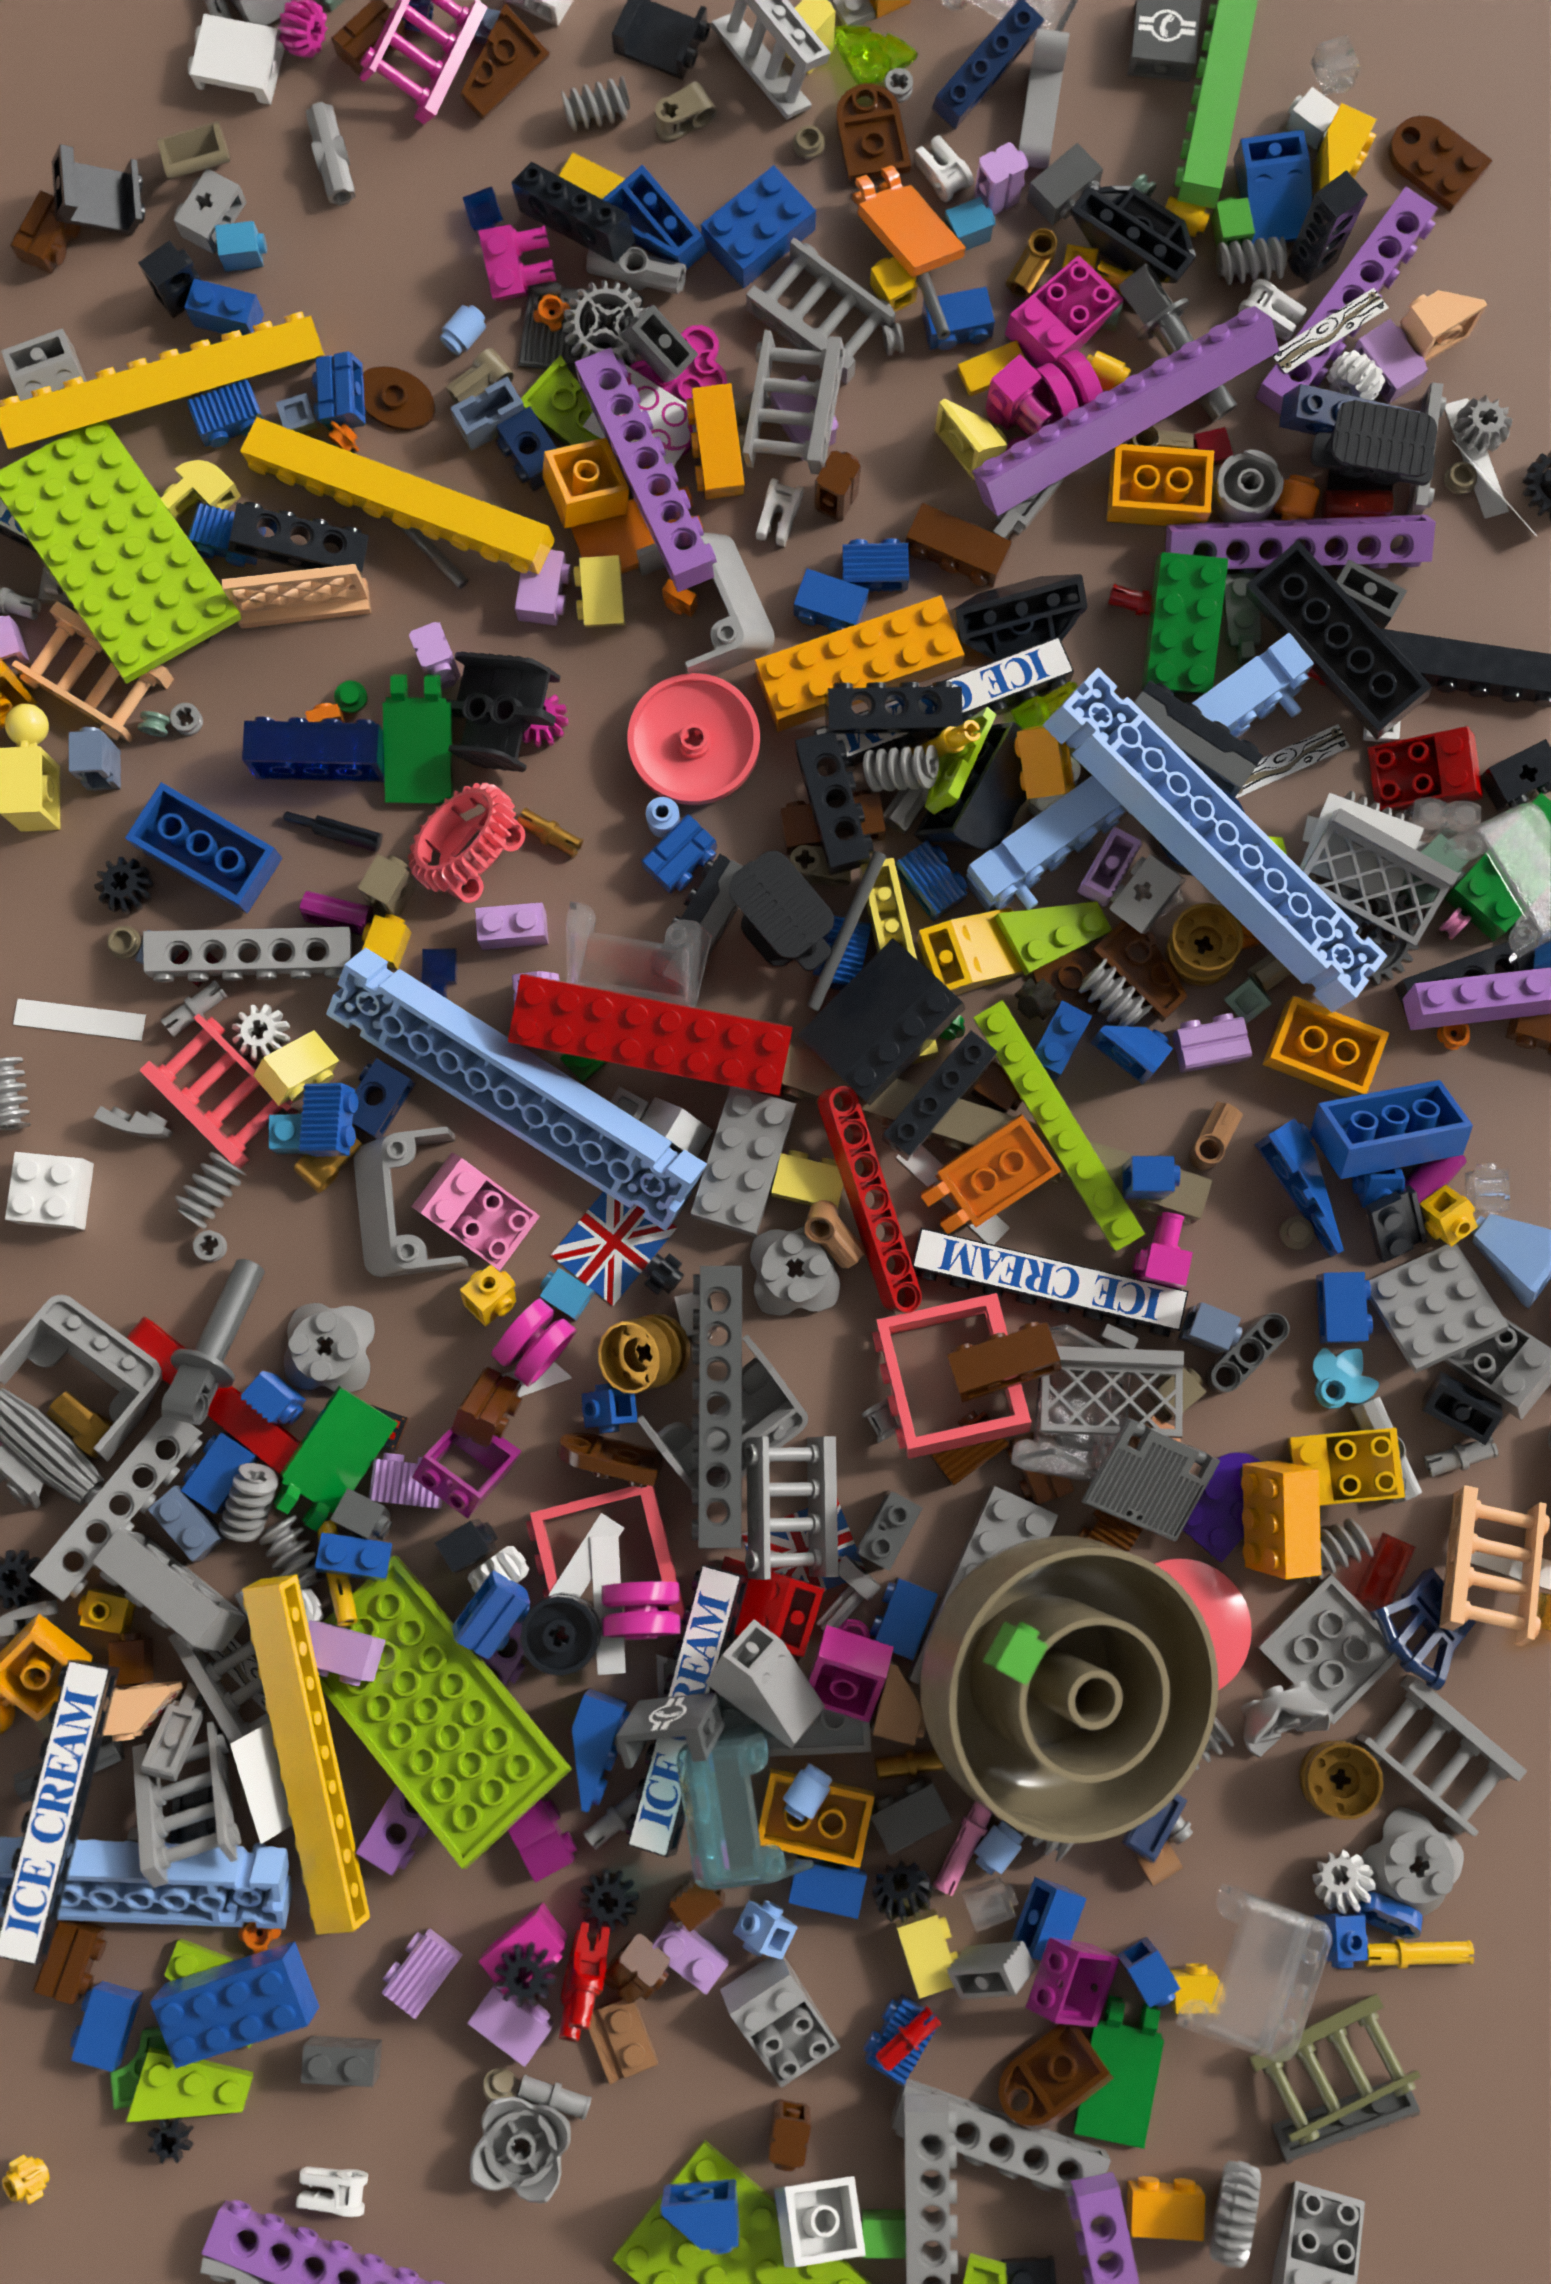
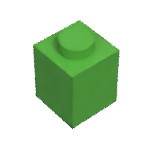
M1229 197L1216 203L1211 216L1216 249L1219 243H1225L1228 248L1232 241H1237L1240 247L1244 240L1252 242L1255 230L1248 198L1237 199Z
M1004 1621L983 1661L1027 1686L1048 1645L1037 1639L1039 1631L1020 1621L1016 1627Z
M862 2209L861 2227L865 2248L863 2258H906L905 2210Z

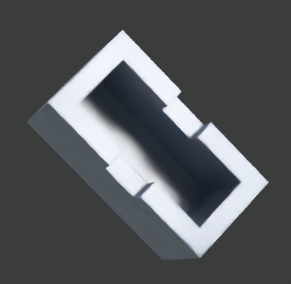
M508 377L485 388V392L477 397L472 395L450 407L455 425L471 451L498 437L497 425L525 409L521 398Z
M83 727L80 728V732H69V772L76 779H80V783L87 790L121 789V751L99 728Z
M1203 1302L1198 1303L1197 1306L1194 1305L1189 1308L1178 1339L1215 1354L1228 1351L1230 1346L1235 1347L1240 1339L1242 1328L1238 1327L1241 1317Z
M173 1486L149 1507L148 1511L192 1562L202 1561L223 1543L227 1537L221 1534L219 1525L212 1517L207 1515L201 1508V1504L181 1491L184 1486Z

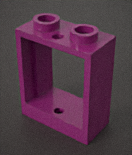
M450 1428L423 1456L412 1478L468 1519L510 1472L522 1451L502 1437L500 1439L496 1436L490 1446L485 1448L472 1442L471 1438L466 1439L453 1433ZM454 1444L493 1472L478 1491L438 1462Z
M1049 1937L1025 2008L1054 2023L1097 2027L1120 1958L1091 1943ZM1061 1980L1063 1981L1062 1988L1059 1987ZM1094 1984L1098 1986L1097 1992L1093 1991Z

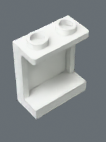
M204 14L201 26L196 28V48L194 56H190L188 61V74L191 76L197 89L204 90L205 84L208 83L252 92L259 103L271 105L284 52L283 43L279 41L280 32L278 28Z

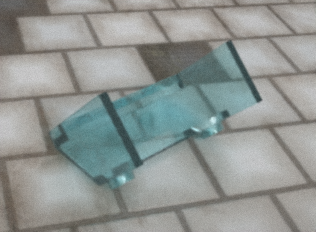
M751 1723L722 1732L706 1761L692 1762L688 1743L680 1749L677 1756V1769L693 1875L698 1886L703 1889L719 1890L773 1883L814 1867L813 1860L785 1858L778 1846L760 1845L750 1775L760 1772L766 1766L769 1755L767 1739L775 1736L758 1723Z

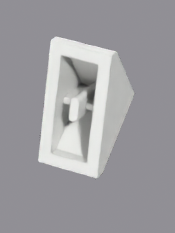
M657 1097L653 1099L640 1121L672 1141L671 1146L681 1152L686 1150L696 1157L699 1156L713 1130L683 1108Z

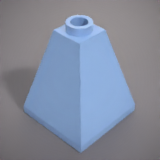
M1489 1214L1487 1218L1480 1216L1476 1221L1478 1227L1471 1232L1474 1235L1472 1242L1520 1302L1530 1309L1551 1280V1229L1494 1214Z

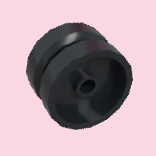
M560 1592L546 1596L530 1609L522 1623L520 1640L524 1655L535 1668L546 1674L564 1676L577 1672L589 1663L596 1652L601 1640L602 1626L597 1611L589 1601L579 1595ZM560 1626L565 1627V1634L568 1635L565 1639H561L556 1635V1630Z

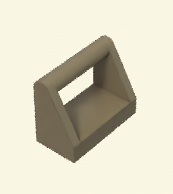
M219 121L157 139L168 180L230 162V153Z

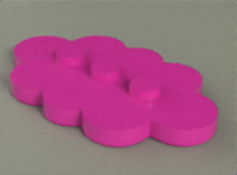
M692 325L681 333L682 337L699 355L678 378L665 383L643 358L642 361L635 362L629 367L685 404H687L686 399L692 398V388L727 384V375L723 367L715 362L719 353V340L715 332L703 325ZM628 372L629 377L626 378L628 385L632 384V373ZM651 386L638 388V393L643 389H650L656 395V402L653 406L646 408L638 404L639 408L647 411L654 409L659 403V394L656 389ZM678 402L668 403L662 409V419L671 427L681 426L687 419V410ZM677 405L683 409L684 418L680 423L672 424L666 420L665 411L669 406ZM687 424V427L690 432V439L685 445L682 446H670L671 438L665 430H651L652 434L655 432H661L666 435L668 443L665 444L664 442H662L664 449L670 451H679L686 448L682 453V455H685L692 448V425Z

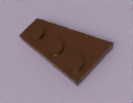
M1122 920L1090 954L1098 962L1107 958L1104 967L1108 969L1114 966L1117 969L1114 977L1124 976L1126 978L1124 986L1126 988L1134 986L1135 991L1133 995L1135 997L1142 995L1145 998L1143 1005L1145 1007L1152 1005L1153 1007L1150 1011L1163 1023L1188 996L1171 965L1162 957L1156 946L1158 942L1153 933H1140L1126 921Z

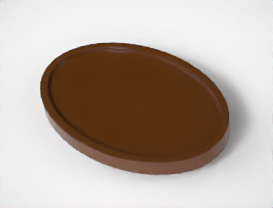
M389 366L373 367L363 372L365 411L373 419L390 428L406 431L421 429L433 420L436 412L434 398L427 386L417 377L404 370Z
M1079 948L1032 972L1039 989L1055 1005L1059 1006L1061 1001H1064L1089 1015L1098 1012L1097 1009L1101 1000L1089 1003L1088 999L1092 991L1079 992L1082 980L1098 965L1085 951Z

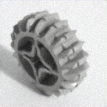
M605 280L602 281L601 289L598 290L596 285L591 282L589 284V294L583 289H579L577 291L579 300L571 298L569 300L571 309L564 311V318L567 322L563 323V331L570 333L565 337V342L567 345H574L571 349L572 355L577 356L583 353L581 358L583 359L605 350L596 347L597 344L608 343L613 347L612 351L616 360L625 358L629 363L633 364L636 359L634 353H638L628 342L622 339L619 328L624 324L626 317H629L632 321L645 309L639 308L642 301L641 298L635 297L630 300L632 289L629 287L621 293L619 292L620 283L615 282L613 289H607L608 283ZM600 304H611L617 307L613 310H606ZM588 311L591 314L590 319L594 325L589 329V334L584 337L579 324L582 316ZM603 322L606 326L612 324V330H609L607 327L601 329V323Z
M1229 2160L1224 2165L1217 2197L1210 2242V2256L1213 2261L1220 2262L1221 2265L1231 2268L1233 2266L1242 2268L1246 2265L1256 2223L1261 2174L1257 2167L1250 2166L1249 2163Z

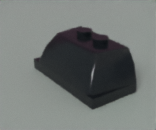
M1015 722L991 726L958 801L952 807H946L935 815L928 810L914 834L917 839L922 843L927 840L929 843L946 842L965 849H994L1001 843L1005 834L1012 828L1013 819L1020 806L1027 800L1026 791L1022 790L1020 784V772L1023 771L1021 757L1019 758L1015 752L1017 732L1022 729Z

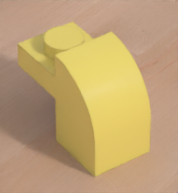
M193 460L175 468L181 480L170 485L160 499L177 521L198 501L210 507L214 506L227 510L241 495L234 482L216 465L207 461Z

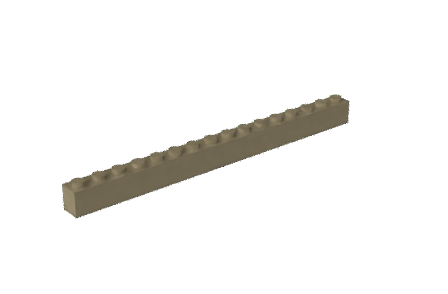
M789 1044L781 1089L784 1090L783 1095L796 1100H802L804 1096L816 1100L815 1105L818 1106V1098L822 1091L827 1088L850 1087L815 1052ZM896 1079L871 1106L857 1094L865 1120H867V1117L879 1120V1126L888 1129L921 1090L922 1086ZM838 1094L833 1099L835 1107L842 1108L843 1105L842 1098ZM960 1099L925 1141L930 1142L931 1138L944 1141V1147L963 1152L964 1148H971L1016 1117ZM1028 1121L1061 1169V1172L1047 1181L1060 1183L1062 1179L1072 1183L1037 1124ZM1088 1140L1122 1195V1165L1129 1158L1137 1155ZM1180 1170V1185L1175 1186V1191L1165 1199L1124 1200L1139 1204L1137 1209L1146 1213L1156 1215L1158 1211L1182 1215L1185 1217L1182 1224L1190 1225L1191 1221L1196 1222L1201 1219L1213 1180Z

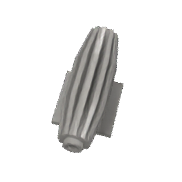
M0 1389V1442L3 1444L0 1446V1483L5 1480L10 1494L24 1507L28 1503L36 1509L42 1505L39 1496L44 1483L80 1506L86 1502L89 1504L102 1489L101 1486L105 1481L91 1461L40 1410L7 1389Z

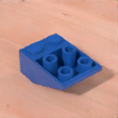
M1304 130L1240 139L1233 162L1240 197L1248 198L1255 230L1252 240L1253 245L1256 239L1259 238L1264 239L1266 243L1270 237H1276L1280 241L1282 236L1285 238L1286 243L1296 241L1312 203L1310 158Z
M590 1688L583 1695L572 1727L581 1810L587 1813L593 1804L599 1806L600 1801H602L608 1784V1780L602 1779L605 1770L611 1771L618 1755L616 1745H614L616 1735L631 1713L626 1711L627 1701Z

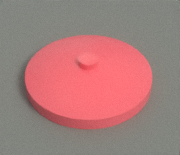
M680 674L656 684L639 700L631 715L628 726V750L631 762L638 776L657 795L670 798L679 804H709L735 792L752 773L760 749L759 723L750 702L732 684L708 674Z
M1183 1558L1155 1562V1565L1167 1572L1184 1588L1201 1612L1215 1649L1218 1666V1690H1220L1237 1675L1247 1658L1250 1648L1251 1619L1242 1594L1225 1574L1206 1563Z

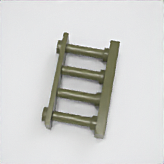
M1373 1994L1247 2058L1254 2072L1262 2069L1265 2075L1269 2074L1296 2127V2130L1286 2134L1289 2142L1298 2140L1301 2146L1320 2137L1318 2129L1393 2091L1399 2097L1416 2088L1413 2081L1421 2078L1419 2071L1412 2070L1406 2074L1404 2073L1377 2021L1379 2016L1376 2011L1384 2008L1378 1994ZM1356 2021L1360 2027H1365L1392 2079L1391 2082L1375 2090L1372 2089L1345 2037L1348 2034L1345 2027ZM1326 2037L1328 2043H1333L1360 2095L1359 2098L1343 2106L1340 2105L1313 2052L1316 2050L1313 2043ZM1292 2053L1295 2054L1297 2059L1301 2058L1328 2111L1327 2114L1311 2122L1308 2121L1281 2068L1284 2066L1281 2059Z

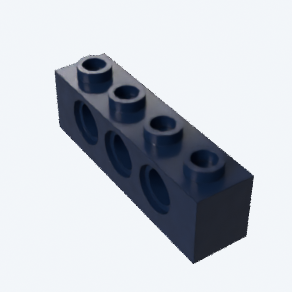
M1018 0L935 97L932 109L956 130L1037 35V29H1041L1045 19L1025 0Z
M1300 384L1283 395L1279 427L1317 435L1321 432L1332 434L1340 407L1348 401L1355 400L1404 410L1410 409Z

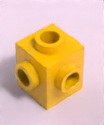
M1446 1184L1419 1204L1426 1219V1223H1424L1426 1231L1435 1240L1440 1238L1451 1247L1478 1227L1473 1216L1475 1208L1465 1196H1461Z
M492 1264L483 1271L475 1272L469 1278L468 1283L460 1289L463 1305L485 1327L498 1316L502 1317L509 1313L516 1302L514 1291L516 1284L507 1272H499Z

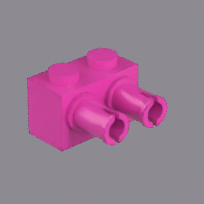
M509 224L478 231L491 295L495 301L500 302L528 296V286L556 281L554 271L542 273L555 270L552 259L526 266L521 262L520 256H522V252L549 248L545 226L517 232Z
M1021 354L991 378L985 408L989 418L995 424H1001L1006 430H1009L1013 425H1018L1031 437L1052 420L1054 413L1050 412L1037 398L1042 376Z
M1163 1212L1162 1216H1157L1153 1242L1134 1256L1131 1272L1136 1273V1279L1178 1289L1186 1286L1193 1252L1182 1250L1178 1246L1184 1216L1169 1212Z

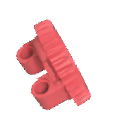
M486 782L481 785L474 783L472 787L464 786L462 792L455 791L452 798H445V802L440 807L435 806L436 811L431 816L427 815V822L424 825H419L421 831L419 834L414 835L415 843L410 845L411 853L408 855L410 861L408 867L412 870L411 874L426 889H432L434 892H437L439 889L443 892L447 891L465 903H472L480 898L484 886L479 875L495 862L502 850L510 852L518 850L525 840L524 828L513 818L516 816V813L512 810L515 805L511 802V798L494 784L489 785ZM478 804H481L486 809L482 814L467 821L460 815L475 808ZM478 831L479 835L477 836V838L466 850H464L460 855H458L459 852L468 843V841ZM434 849L441 854L439 865L429 866L428 863L431 862Z

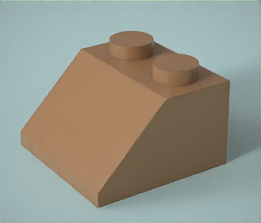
M891 1660L887 1678L874 1709L870 1729L873 1735L915 1745L916 1737L923 1738L926 1728L922 1707L894 1660Z

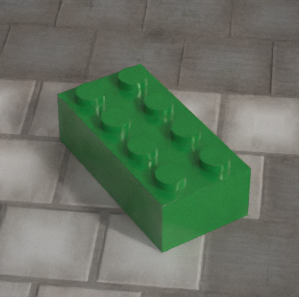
M1161 552L1156 557L1141 690L1145 688L1149 681L1155 684H1163L1173 693L1202 696L1213 688L1229 558Z
M1542 793L1533 799L1444 897L1455 909L1460 907L1462 915H1469L1471 917L1470 922L1493 942L1509 930L1551 883V800Z

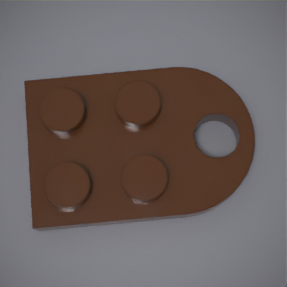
M871 83L859 84L847 90L837 105L836 125L848 183H853L856 181V178L867 175L870 179L882 178V169L891 165L899 174L910 173L912 165L900 108L894 95L886 88ZM861 97H868L873 101V104L869 107H862L856 101Z
M1424 115L1414 116L1403 121L1395 130L1388 150L1390 161L1395 170L1449 212H1452L1487 171L1493 161L1442 121ZM1402 135H1413L1416 138L1417 143H1405L1402 139Z
M569 1433L561 1436L557 1450L558 1457L574 1467L592 1471L595 1476L602 1479H613L614 1477L624 1479L630 1485L641 1488L654 1486L664 1462V1456L659 1450L589 1433Z
M1059 2024L1007 2065L999 2082V2099L1005 2113L1016 2124L1029 2130H1042L1056 2124L1114 2078L1078 2025ZM1020 2093H1027L1029 2097L1028 2105L1021 2111H1015L1013 2109L1014 2098Z

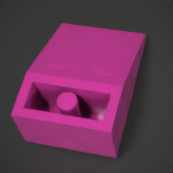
M1078 255L1010 314L1005 335L1012 342L1016 340L1021 351L1037 367L1046 363L1056 365L1059 356L1071 350L1079 351L1123 303L1124 298Z

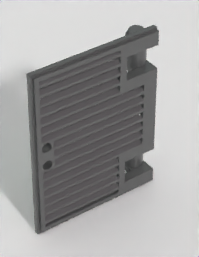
M556 282L529 286L519 367L547 370L561 355L569 371L577 373L574 362L581 360L583 353L573 356L571 349L574 345H567L565 342V337L570 334L563 331V323L567 322V320L564 318L562 328L559 331H551L548 325L535 322L533 312L538 309L540 294L557 296L563 303L569 304L571 298L579 300L577 296L579 289L562 287V285ZM632 291L630 300L640 297L642 301L639 308H642L644 298L635 293V291ZM600 304L606 310L615 309L614 305ZM550 311L549 314L554 315L555 311ZM588 311L582 316L579 324L584 337L589 334V329L594 325L590 319L591 314ZM626 317L624 319V324L620 326L619 329L621 332L631 322L629 317ZM603 322L601 323V329L607 327L609 330H612V324L606 326ZM608 343L596 345V347L601 349H608L610 347L613 349ZM625 358L623 359L625 365L629 367L631 363H629Z
M1122 1418L1119 1421L1121 1429L1081 1502L1176 1542L1220 1460L1191 1445H1186L1152 1430L1131 1418ZM1132 1435L1141 1439L1136 1449L1127 1445ZM1194 1463L1202 1466L1198 1476L1189 1473Z

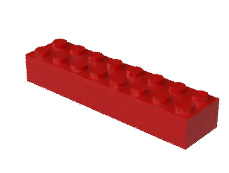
M520 974L508 1042L780 1095L793 1027L534 975Z

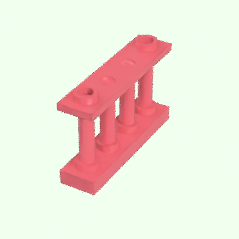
M198 1013L194 1019L204 1028L166 1065L162 1063L158 1067L148 1061L139 1071L234 1166L241 1169L250 1160L243 1153L247 1148L245 1144L269 1122V1115H276L282 1108L289 1114H297L298 1111L291 1105L293 1103L291 1099L279 1106L272 1099L236 1135L231 1134L227 1137L219 1129L223 1125L222 1121L261 1084L253 1076L256 1069L222 1036L226 1030L212 1016L206 1020ZM214 1038L227 1052L189 1089L185 1087L181 1091L173 1082L177 1078L175 1075ZM237 1061L250 1075L212 1112L208 1110L204 1114L196 1106L200 1102L198 1098Z

